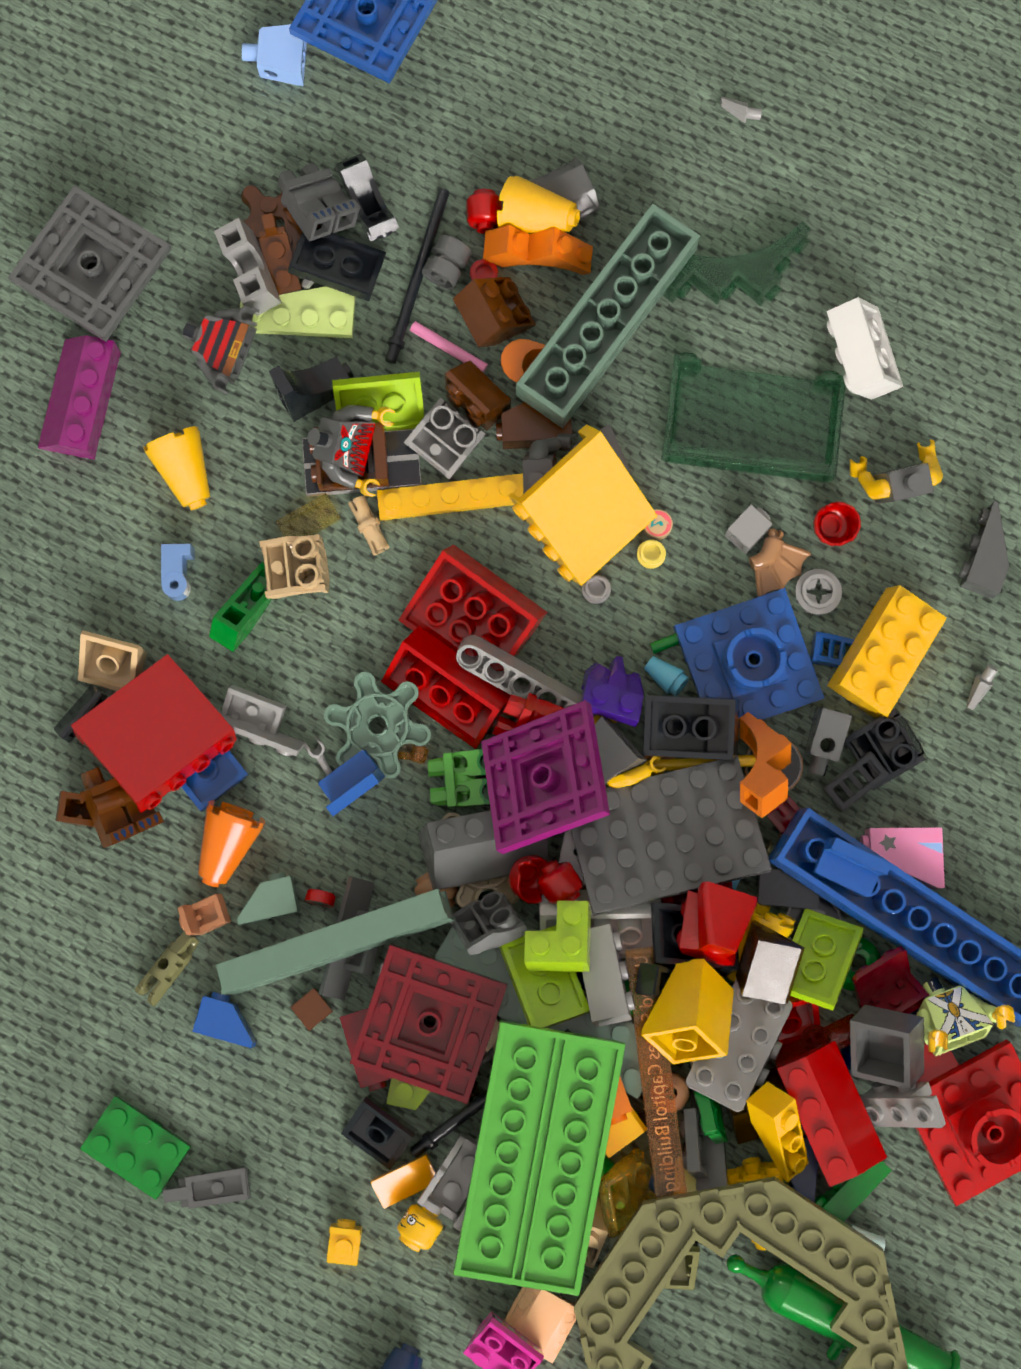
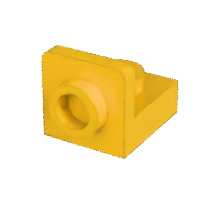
M338 1219L337 1223L330 1225L327 1263L358 1265L362 1226H355V1220Z

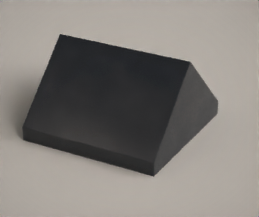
M367 1095L341 1134L390 1170L418 1130L371 1095Z

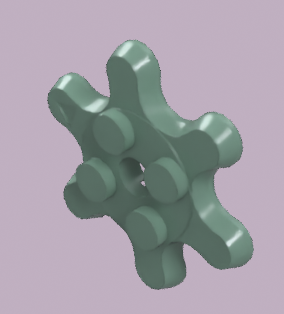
M361 672L354 679V686L357 690V700L355 703L348 707L338 704L329 705L324 711V719L331 726L342 727L347 734L346 744L336 755L339 766L362 749H365L377 761L380 770L386 776L385 778L392 779L397 777L401 771V764L397 756L400 747L408 743L416 746L426 745L431 739V731L426 725L413 723L408 717V708L416 701L419 695L418 687L414 683L403 682L393 693L384 694L377 688L374 675L369 672ZM376 717H382L386 723V728L380 734L374 733L371 729V722Z

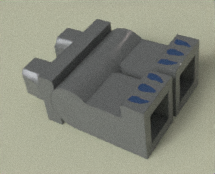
M314 163L305 165L301 169L300 177H296L292 171L287 170L280 173L278 185L283 191L281 203L284 207H287L289 213L309 241L330 235L331 231L336 233L354 227L360 210V206L355 199L349 200L342 192L337 180L332 178L333 174L329 168L319 170ZM317 224L321 227L319 230H316Z

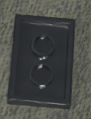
M302 232L287 273L370 301L386 252L334 233L309 241Z

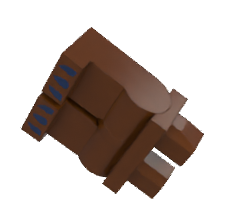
M99 767L81 774L86 790L80 792L83 801L86 802L88 812L103 848L112 846L164 822L160 812H156L154 808L151 810L146 809L140 813L134 801L113 777L105 782Z

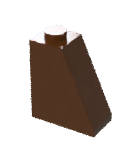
M525 402L501 413V423H496L497 441H502L503 449L530 448V445L536 440L557 437L560 433L572 434L571 418L562 429Z

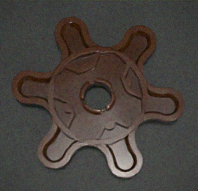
M253 185L245 187L242 191L241 199L250 209V215L243 222L254 231L260 249L259 232L265 231L261 215L274 213L276 220L281 219L285 223V231L289 235L294 254L302 230L289 213L287 207H284L281 203L282 193L277 197H265L258 187Z

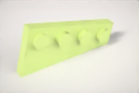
M326 286L279 295L281 304L258 316L254 314L252 317V321L257 323V326L254 327L257 329L256 333L353 339L356 297Z

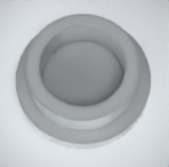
M593 575L582 585L583 597L593 604L603 603L611 593L609 581L601 575Z

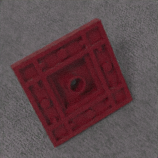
M390 944L350 1064L468 1104L508 984ZM431 1015L436 1019V1022L429 1024L426 1022L425 1017Z

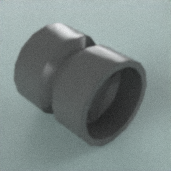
M441 235L432 249L434 257H428L422 269V274L430 282L442 288L453 290L461 277L459 269L466 267L472 251L460 240L448 235Z

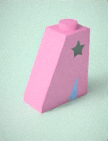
M869 828L864 830L865 835L860 837L862 844L930 889L945 888L942 828Z

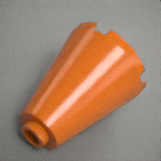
M211 800L206 808L198 875L202 877L203 883L212 887H219L220 884L228 882L262 831L266 821L262 817H260L259 821H256L252 818L253 812L230 803L222 802L220 807L214 806L215 800Z

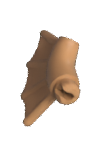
M770 529L761 551L749 557L750 566L755 570L758 597L772 590L783 589L790 579L801 576L802 564L811 555L807 550L784 543L782 541L784 536L782 530Z

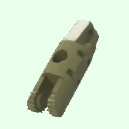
M184 931L175 942L172 941L136 986L135 992L139 995H145L153 987L147 1001L152 1006L157 1005L185 966L190 962L191 954L199 944V940L192 935H186Z

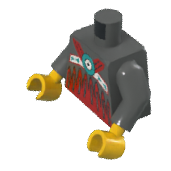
M347 405L335 411L332 417H323L320 420L319 428H313L309 431L307 439L308 443L314 446L313 457L321 461V467L331 481L351 489L357 487L364 496H376L373 493H369L366 487L369 482L374 485H380L379 482L375 479L360 480L358 476H364L376 423L371 422V420L376 419L384 426H392L394 423L384 421L383 415L386 412L395 413L394 410L389 407H381L378 411H375L373 407Z

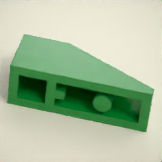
M264 562L257 566L213 616L209 637L232 652L248 636L272 600L267 599L265 596L267 585Z

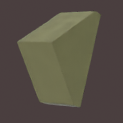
M698 1243L693 1244L664 1289L694 1290L700 1256V1246Z

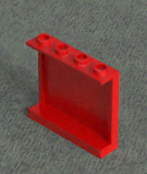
M168 654L71 725L78 740L83 745L85 744L134 801L140 813L146 809L151 810L162 801L163 796L171 790L176 791L186 783L189 776L206 769L211 762L210 760L219 753L225 754L237 740L232 726Z

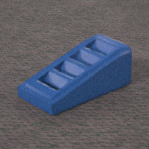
M816 631L813 634L810 654L812 664L838 668L845 656L846 646L851 647L855 639ZM824 642L829 643L827 656L822 655ZM835 644L840 645L838 659L833 658Z

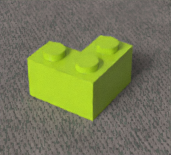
M557 901L556 931H525L524 963L528 971L590 972L591 910L588 901Z

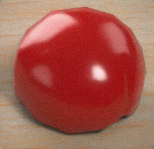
M839 501L829 503L821 507L814 516V533L824 544L830 546L847 544L858 535L861 528L860 515L854 506Z
M529 855L518 859L511 867L508 876L512 892L528 904L541 903L543 901V893L537 884V880L543 873L541 867L548 862L538 855Z

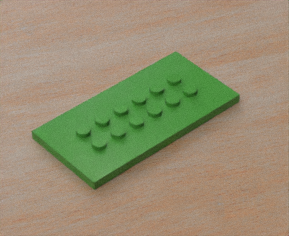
M500 1020L453 1270L454 1275L575 1296L580 1295L626 1045L624 1042Z

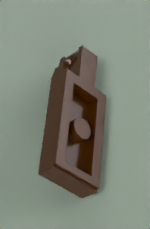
M274 213L261 215L265 231L259 232V241L263 257L278 295L302 290L300 278L287 273L293 257V250L285 227L277 226Z

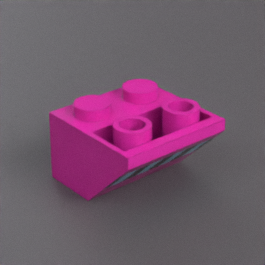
M492 1311L478 1326L463 1352L477 1366L483 1369H535L544 1358L540 1347Z

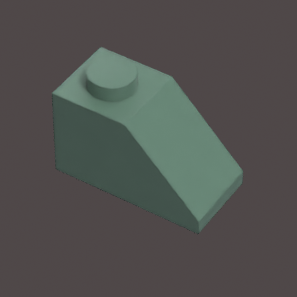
M285 872L268 875V881L259 884L238 916V925L301 913L294 877H286Z

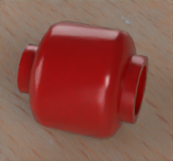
M485 188L475 190L466 201V221L470 227L477 229V232L480 234H485L486 231L498 227L497 210H503V201L499 200L500 196L495 194V191Z
M555 859L541 867L543 873L539 876L537 884L550 904H557V901H574L581 895L579 891L583 883L570 862L558 863Z

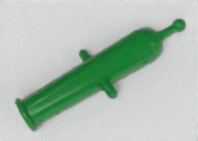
M734 1254L728 1257V1270L732 1273H741L758 1283L761 1287V1296L764 1303L773 1312L833 1341L826 1353L829 1360H836L843 1349H852L854 1345L830 1330L829 1325L845 1301L790 1265H775L769 1271L746 1263L740 1255ZM899 1325L908 1369H960L961 1358L958 1351L948 1352Z

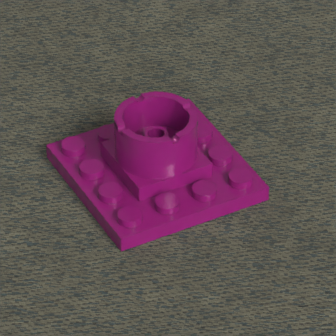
M586 700L481 742L496 851L499 853H508L610 815L592 706Z

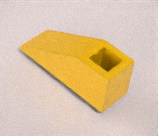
M766 1082L746 1100L748 1112L753 1127L780 1174H782L786 1182H789L809 1164L796 1100L771 1083Z

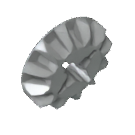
M812 569L799 578L794 593L796 594L797 604L806 613L819 616L830 613L838 606L842 597V587L837 577L831 572L824 569ZM817 581H819L822 591L830 592L822 595L819 603H817L814 594L807 593L815 589Z

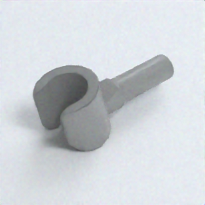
M314 737L318 742L317 749L310 750L306 742L304 743V748L311 757L316 758L327 776L332 770L323 754L325 747L319 738Z

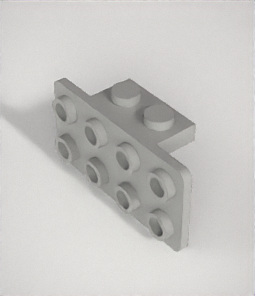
M736 979L732 987L734 995L728 1056L695 1061L686 1078V1085L733 1111L740 1112L743 1110L750 1094H753L756 1086L762 1087L770 1072L765 1067L770 1058L776 1060L783 1043L778 1040L781 1030L792 1010V1003L788 1001L787 1004L742 996Z

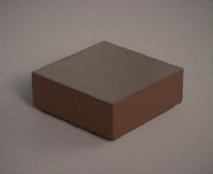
M313 988L290 1007L308 1031L333 1012L324 998L319 995L316 988Z

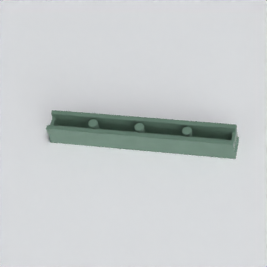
M435 889L216 964L222 988L221 994L234 996L455 921L456 919L452 914L446 891L440 892V889Z

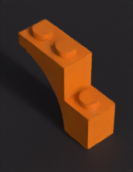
M506 225L485 232L483 259L504 268L517 265H541L561 268L585 275L591 273L593 246L555 227L528 234L514 226Z
M747 712L739 718L740 739L750 747L756 761L749 774L740 781V802L763 818L788 799V778L781 770L791 763V742L784 735L778 734L767 726L763 720L757 719Z

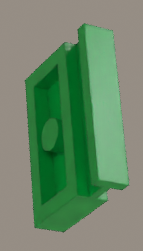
M693 1090L700 1110V1125L704 1136H708L715 1144L727 1142L720 1104Z

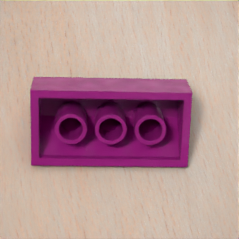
M87 335L64 340L38 449L95 460L121 354L115 341L107 340L105 342L98 337Z

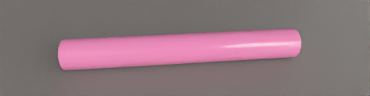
M415 321L410 328L412 333L463 363L471 360L483 373L487 369V363Z

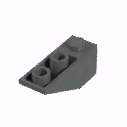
M996 501L990 504L987 509L983 508L977 520V524L981 525L978 535L974 534L968 546V551L972 553L969 561H964L958 576L963 578L960 584L961 588L991 599L1000 594L1009 569L999 503Z

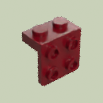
M902 946L886 951L880 959L871 965H865L858 969L852 978L860 1008L864 1005H870L910 1014L921 1007L923 1000L929 997L926 990L911 974L907 951Z

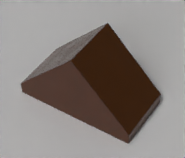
M60 791L55 821L77 826L94 827L86 802L83 801L81 794Z

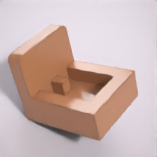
M214 894L192 905L178 907L179 923L186 935H203L231 922L222 894Z

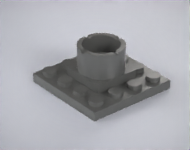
M74 185L11 272L8 279L14 285L107 342L171 251V246Z

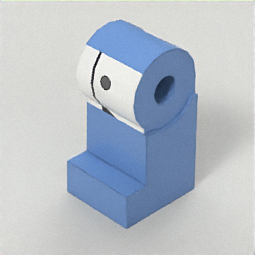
M161 544V586L164 593L172 600L180 601L190 594L191 586L187 580V560H195V548L191 544Z

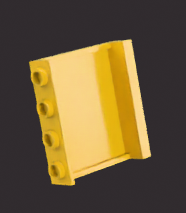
M587 424L578 431L583 440L521 497L513 493L508 495L514 503L512 510L521 520L528 522L530 525L527 528L529 533L537 541H542L545 546L542 549L545 555L551 561H556L560 566L557 569L559 574L567 582L573 580L581 586L657 517V514L602 432Z

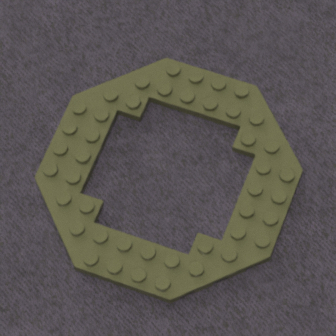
M776 1177L642 1201L574 1302L575 1316L578 1321L581 1344L588 1369H648L653 1362V1355L631 1341L630 1337L695 1241H698L723 1258L741 1232L845 1301L829 1324L830 1330L854 1345L838 1369H908L883 1248Z

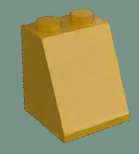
M692 959L688 962L678 963L674 967L644 1024L641 1035L672 1064L728 1056L734 989L704 959Z

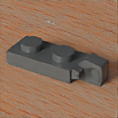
M247 1166L186 1176L185 1178L178 1179L179 1186L163 1190L164 1203L181 1200V1207H188V1209L251 1198Z

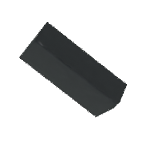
M90 685L54 727V731L62 739L71 742L76 737L71 725L106 700L107 696L94 685Z

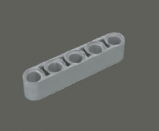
M469 635L461 641L456 654L458 664L504 692L524 699L527 698L529 693L537 696V699L546 700L563 708L581 702L582 694L483 638ZM464 649H475L478 656H468ZM499 663L504 667V670L495 671L491 668L490 664ZM519 677L526 678L530 684L522 686L517 683L516 679ZM542 693H553L556 698L547 700L542 696Z

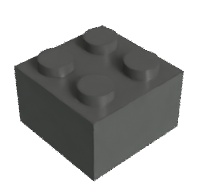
M864 1005L850 1020L851 1076L910 1090L924 1074V1017Z

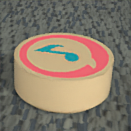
M658 509L654 510L657 517L644 528L645 534L654 540L666 538L673 526L671 516L666 511Z

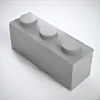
M611 924L591 928L590 972H582L591 1020L595 1027L632 1020L631 1010H636L632 991L626 992L624 980H629L627 965L625 961L620 962L618 951L623 950L620 932H614Z

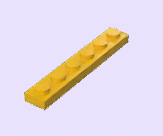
M523 473L377 490L380 521L514 505L508 495L510 493L518 497L523 495Z

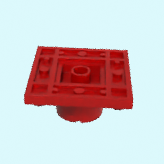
M1006 1039L929 1081L932 1091L930 1096H937L946 1125L942 1128L915 1129L951 1202L955 1206L964 1203L1021 1171V1062L1012 1043Z

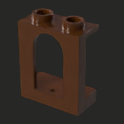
M377 422L371 446H374L375 472L364 473V476H358V479H375L380 485H374L369 482L366 488L389 486L386 430L383 424ZM309 444L310 454H313L314 446ZM316 460V465H311L312 483L317 482L320 491L351 489L331 481L322 469L321 461Z

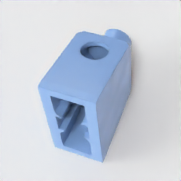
M291 24L262 27L259 29L258 44H242V60L257 62V69L261 78L304 86L307 42L290 34L289 27Z

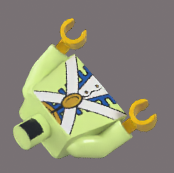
M939 978L931 979L923 985L929 997L923 1000L916 1016L924 1017V1042L928 1045L929 1052H933L935 1056L986 1038L993 1026V1022L997 1024L999 1029L1006 1028V1020L1012 1023L1015 1022L1014 1009L1011 1006L1001 1005L995 1007L975 995L968 993L962 986L945 990Z

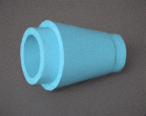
M655 656L648 661L644 668V671L649 674L667 695L670 693L673 696L679 695L689 681V677L685 675L684 670Z

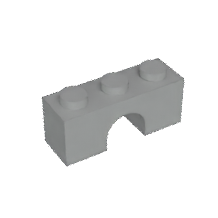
M240 218L215 230L214 232L223 255L232 263L238 274V277L233 279L242 304L259 309V313H254L257 316L281 304L282 302L254 231Z

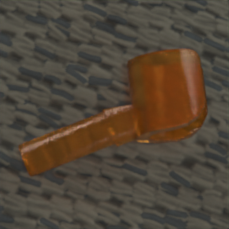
M413 744L411 753L398 752L397 756L398 759L422 764L426 761L429 750L424 746Z

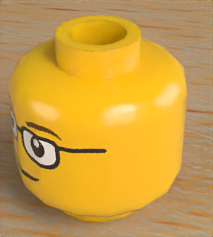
M412 1204L397 1226V1230L401 1234L399 1240L416 1252H419L420 1249L428 1250L442 1231L443 1223L438 1218L439 1215L432 1213L423 1206Z

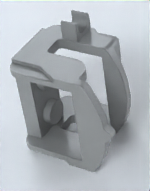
M461 1133L417 1201L419 1205L436 1215L442 1213L453 1221L452 1226L460 1232L465 1207L461 1213L457 1211L468 1194L477 1146L476 1139Z

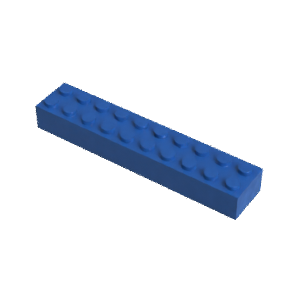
M810 808L797 810L769 855L770 863L896 947L902 946L908 955L956 987H964L968 993L995 1007L1001 1005L1011 1006L1014 1009L1015 1022L1012 1024L1021 1027V949L894 864L891 865L888 875L879 876L870 897H864L814 873V868L827 838L837 837L887 862L889 861Z

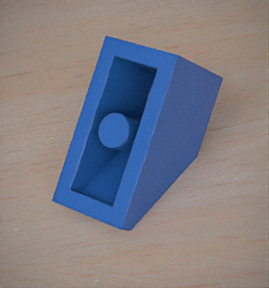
M213 991L212 996L205 995L202 997L192 1032L248 1048L255 1047L257 1041L237 1003L229 1001V995H222L219 992Z

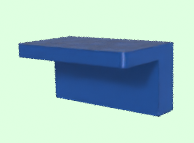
M362 749L319 781L318 785L331 801L326 808L334 816L386 776L368 752Z
M834 837L827 838L814 868V873L864 897H870L879 876L888 875L892 864Z

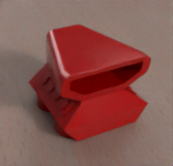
M709 881L699 885L698 893L688 890L687 899L681 906V913L684 918L683 926L677 934V943L681 953L698 959H704L720 966L734 965L736 952L756 909L757 898Z

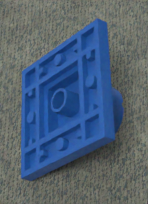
M305 0L289 27L291 35L390 84L438 0Z
M785 588L673 627L698 697L740 699L739 718L749 712L757 719L764 720L824 699ZM750 655L756 659V665H752L749 662L748 658Z

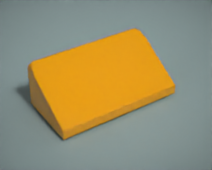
M426 1153L372 1179L370 1183L385 1209L426 1189L436 1172Z

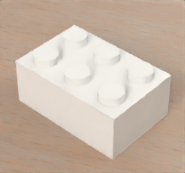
M857 297L828 310L829 321H827V328L831 336L835 337L838 346L835 348V353L838 361L844 366L846 374L843 378L848 390L872 400L903 387L879 308Z

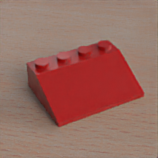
M453 544L442 550L398 620L412 631L420 626L455 652L458 651L461 641L465 637L476 635L516 657L547 614V611ZM464 649L468 656H478L475 649ZM499 663L490 664L491 668L495 671L504 670V667Z

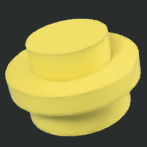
M646 540L637 549V559L645 568H657L665 560L666 550L657 540Z

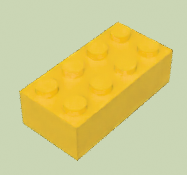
M901 585L886 588L827 686L872 717H888L947 617Z

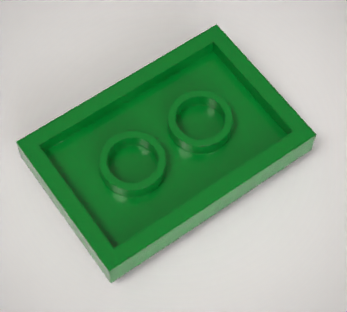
M114 1096L80 1149L156 1200L192 1146L120 1097Z

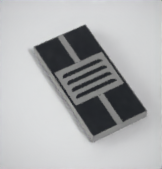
M414 429L386 431L389 486L367 488L368 492L422 485L419 454L404 443ZM302 439L307 497L360 492V489L320 491L317 482L312 483L311 465H316V459H314L313 454H310L308 439ZM370 446L364 473L375 472L374 446Z

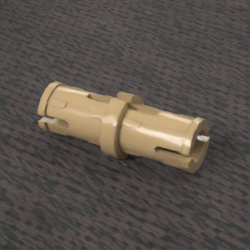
M359 496L354 498L348 505L357 520L358 531L360 534L363 533L372 554L378 555L384 552V548L388 550L390 547L379 527L380 521L377 517H374L366 497Z

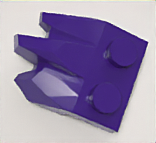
M616 656L611 661L608 669L599 663H594L585 670L581 687L583 690L581 702L584 700L589 702L592 706L593 714L635 727L640 719L644 699L640 674L636 672L626 674L623 657Z

